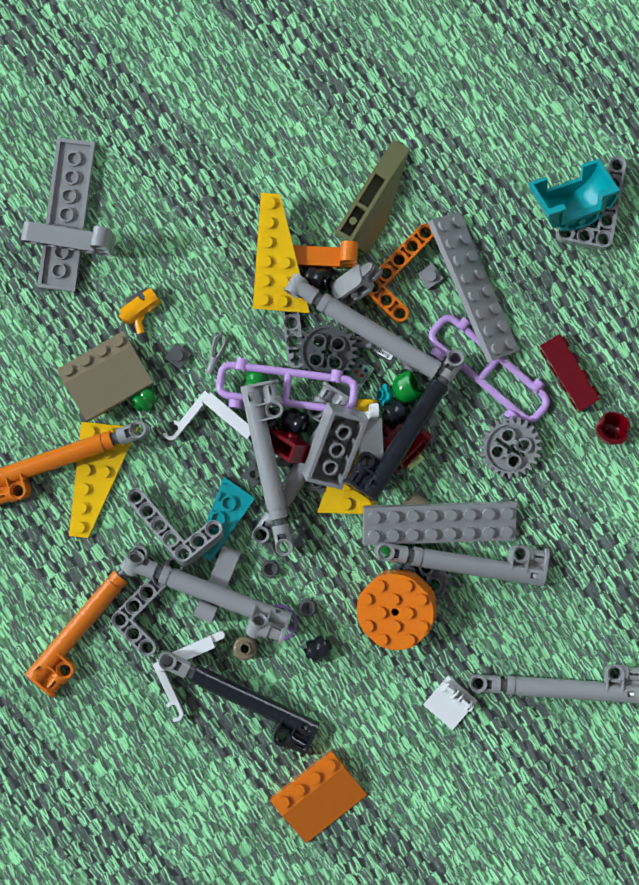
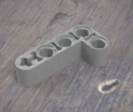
M223 545L209 582L227 588L241 552ZM200 599L193 616L213 623L220 606Z

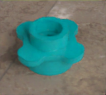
M383 384L382 388L377 390L376 396L379 400V405L383 407L385 403H391L393 400V390L388 388L387 384Z

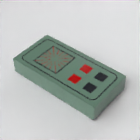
M359 357L351 368V372H348L346 376L352 377L356 381L359 391L375 368ZM340 383L337 389L350 397V386L346 383Z

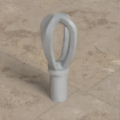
M218 334L214 337L206 373L213 375L216 364L228 344L226 336ZM223 338V345L219 353L215 356V349L218 339Z

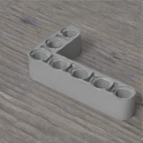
M612 157L606 166V170L620 190L614 206L602 212L603 217L596 221L595 228L584 227L568 231L570 234L568 238L563 237L560 228H558L556 239L560 243L596 250H605L612 244L626 169V161L623 157ZM612 163L619 164L620 170H614ZM602 218L609 219L610 226H605L602 223ZM580 233L587 234L588 241H582ZM600 236L606 238V245H603L599 242L598 238Z
M24 221L21 241L29 244L113 257L116 236L111 229L102 226H94L93 232Z
M133 488L127 493V500L132 509L181 566L191 565L224 537L221 523L212 520L184 541L142 490ZM141 496L140 501L132 502L134 497ZM147 510L153 511L150 516H144ZM159 524H164L165 527L162 530H156ZM218 528L219 532L217 534H210L211 529ZM176 538L175 544H167L169 539ZM203 540L204 544L202 546H195L196 541ZM187 552L189 556L186 559H180L181 553Z
M169 558L161 567H164V565L171 567V562L174 558ZM180 566L178 570L183 571L185 567ZM156 578L148 579L111 618L112 625L143 656L154 654L157 651L158 645L155 639L135 618L167 587V585L159 584ZM146 587H151L153 590V595L150 598L144 595ZM133 600L139 603L138 611H133L130 608V603ZM119 614L124 615L126 618L124 625L118 624L116 620ZM132 628L138 629V638L131 637L130 630ZM145 642L152 643V652L144 650Z

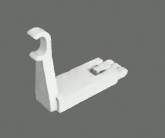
M206 391L202 393L180 422L174 421V424L178 426V430L173 436L163 433L164 437L168 440L177 439L195 416L207 405L247 440L251 437L248 423L211 392L208 394Z
M371 403L369 411L364 412L369 421L358 447V456L362 452H370L381 458L383 455L382 418H379V404ZM367 458V466H369L372 461ZM363 459L361 462L363 466H366V459Z
M220 630L172 653L189 660L217 646L215 642L223 639L226 636V632ZM163 657L162 664L170 665L173 660L172 657ZM157 659L153 667L170 701L166 706L175 705L178 709L179 716L173 719V722H177L183 717L184 711L167 671L160 667Z

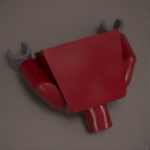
M402 423L395 429L390 424L383 427L382 433L386 436L383 440L385 446L383 454L401 428ZM424 428L394 472L399 483L401 481L398 477L401 474L405 475L408 479L407 474L403 471L428 446L433 450H437L433 446V442L436 440L441 444L440 439L432 438V435Z

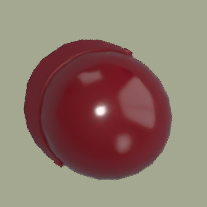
M606 412L597 422V437L608 445L622 444L627 440L630 422L627 417L620 413Z

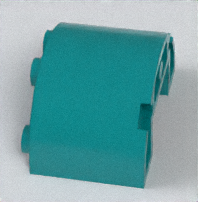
M600 159L582 164L580 178L552 186L547 189V177L529 182V189L546 218L554 228L558 227L561 231L578 230L596 222L603 217V211L607 208H612L620 193L619 188Z

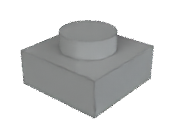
M433 263L417 274L427 290L443 280V277Z

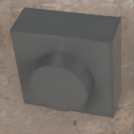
M175 343L165 359L181 370L192 354Z

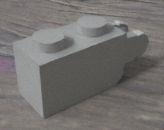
M368 262L363 266L357 264L331 283L333 298L350 307L372 292L374 281L380 278L383 270L379 266L375 267L372 262Z

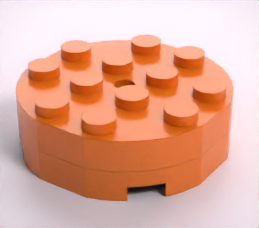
M389 569L379 573L360 593L357 602L358 622L363 632L377 645L390 650L408 649L416 646L433 627L437 617V599L432 587L417 573L406 569Z

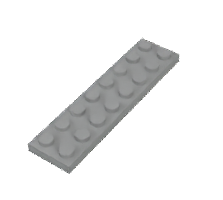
M57 138L46 224L78 230L85 229L96 147L95 142ZM42 246L37 287L76 293L81 252Z
M460 211L430 220L428 222L487 362L489 363L518 352L519 348Z
M515 501L363 506L362 543L363 545H378L379 543L418 544L515 540L517 503Z

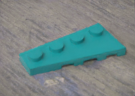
M223 477L222 484L206 522L216 520L221 523L224 531L222 540L202 555L211 562L255 500L253 496L225 477ZM211 529L210 534H217L219 532V529ZM199 540L197 547L202 546L204 541Z

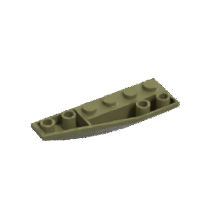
M395 140L392 141L335 231V237L341 241L358 242V251L368 256L387 225L410 149Z

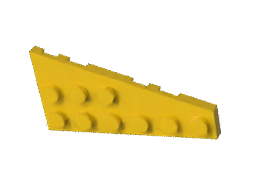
M358 399L355 410L369 411V405L377 403V400ZM358 450L356 452V455L354 457L353 463L351 465V468L346 479H348L353 471L352 468L357 462ZM345 484L342 490L326 486L317 513L363 514V506L375 505V502L367 499Z
M81 422L79 440L102 434L109 430L113 433L116 432L117 428L123 426ZM132 442L124 445L117 444L115 449L77 461L69 536L90 537Z

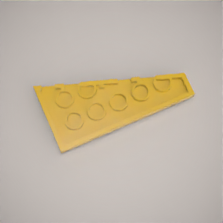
M261 193L253 309L310 313L307 302L300 297L297 299L284 291L294 273L300 275L281 195Z

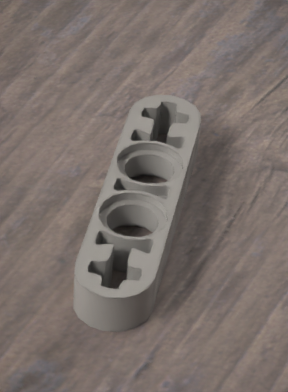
M282 311L288 364L293 369H300L304 363H298L299 365L295 366L293 362L291 363V360L294 359V353H289V350L295 351L298 348L292 347L288 343L289 339L293 336L297 338L302 337L300 314L297 312L296 315L289 314L285 316V312L289 313V311ZM289 318L297 320L295 328L287 326L286 322Z

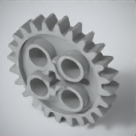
M503 416L502 422L499 423L495 419V426L488 424L490 430H483L486 437H480L484 444H479V448L483 449L479 454L480 456H486L482 459V462L488 463L486 466L488 470L493 467V474L500 471V477H503L505 473H507L508 478H511L512 473L518 477V472L520 471L524 475L526 474L525 468L532 470L531 463L537 464L534 458L541 456L536 452L542 449L540 445H537V443L541 442V439L535 438L539 433L537 431L532 432L534 429L533 425L527 427V420L521 423L520 417H517L516 421H514L513 417L510 416L509 421H506ZM510 430L512 435L509 438L502 437L504 431ZM499 438L509 446L513 444L514 448L517 451L522 452L525 455L521 456L513 449H507V447L503 443L498 442L495 439ZM527 440L528 445L526 447H519L520 441ZM499 446L502 448L500 453H492L494 447ZM510 457H518L515 464L508 463Z

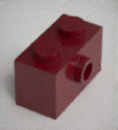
M270 429L275 454L289 463H305L311 445L298 438L299 435L294 432Z

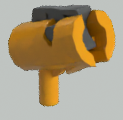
M147 287L126 299V305L120 309L119 317L125 324L128 322L130 325L135 323L137 335L143 334L145 332L142 320L145 318V314L151 313L161 301L153 290Z

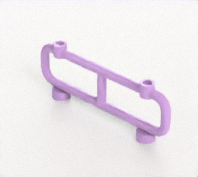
M444 315L432 326L428 338L434 347L430 352L433 358L442 363L450 352L436 338L437 332L447 322L453 323L456 328L480 346L475 332L469 328L471 322L463 317L460 320L454 315ZM453 357L450 361L457 364L460 362V359ZM505 357L490 362L479 375L465 363L461 369L507 408L503 416L508 421L509 417L512 416L514 421H516L517 417H520L521 421L527 420L528 423H534L543 416L550 406L549 395L543 390L545 385L539 379L531 380ZM499 363L527 385L532 392L542 398V405L533 415H526L485 380Z
M237 358L236 362L232 361L222 364L217 373L216 390L222 398L229 399V408H244L242 393L228 392L224 389L225 373L229 369L284 375L281 398L284 407L323 412L326 404L290 400L292 377L346 383L350 386V397L348 404L344 407L354 409L357 402L358 385L352 377L343 375L341 370H332L330 374L250 364L248 359Z

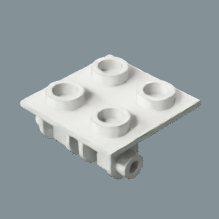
M447 676L423 705L453 730L463 717L472 711L477 700L450 676Z

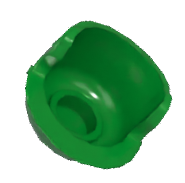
M408 369L401 370L392 384L395 397L404 403L418 400L424 390L420 391L415 375Z

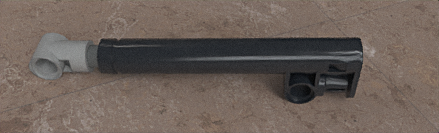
M453 349L447 354L446 360L436 374L437 378L430 381L428 387L424 390L382 457L379 458L370 452H362L358 456L349 478L343 480L345 485L367 499L376 502L443 398L442 396L447 392L448 388L446 385L451 383L458 371L463 368L464 355L460 350ZM457 357L460 359V362L454 364L450 359ZM368 458L372 463L369 466H363L361 464L362 460Z
M171 651L160 653L158 663L163 670L182 678L186 676L190 678V683L198 685L215 695L275 722L271 732V738L274 743L288 750L293 749L299 752L300 757L306 755L319 728L320 723L209 669H205L201 665L192 666L190 661L173 654ZM171 656L173 659L170 665L162 664L163 657ZM279 732H285L283 740H276V735Z

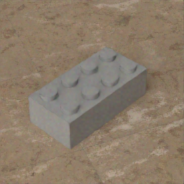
M327 402L301 471L306 481L340 490L343 489V480L348 476L369 421L363 411Z

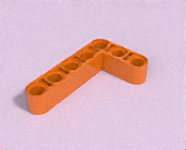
M426 223L420 225L380 266L382 270H388L391 276L388 279L380 276V278L374 281L378 290L366 295L397 324H402L407 320L409 311L386 287L433 239L430 226ZM422 230H428L430 232V237L424 238L421 236L420 232ZM414 243L417 246V250L409 251L407 245ZM402 257L404 263L397 265L394 263V258ZM389 297L391 304L385 306L381 303V299ZM397 310H402L405 313V317L398 319L394 313Z
M341 241V247L293 245L298 267L315 266L317 268L333 267V269H344V267L353 268L357 265L358 242Z

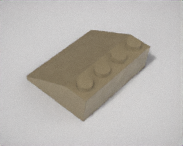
M124 331L57 369L87 423L154 384Z

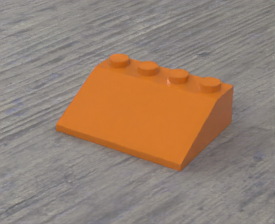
M330 749L273 794L270 801L299 836L308 843L367 796V793L335 752Z

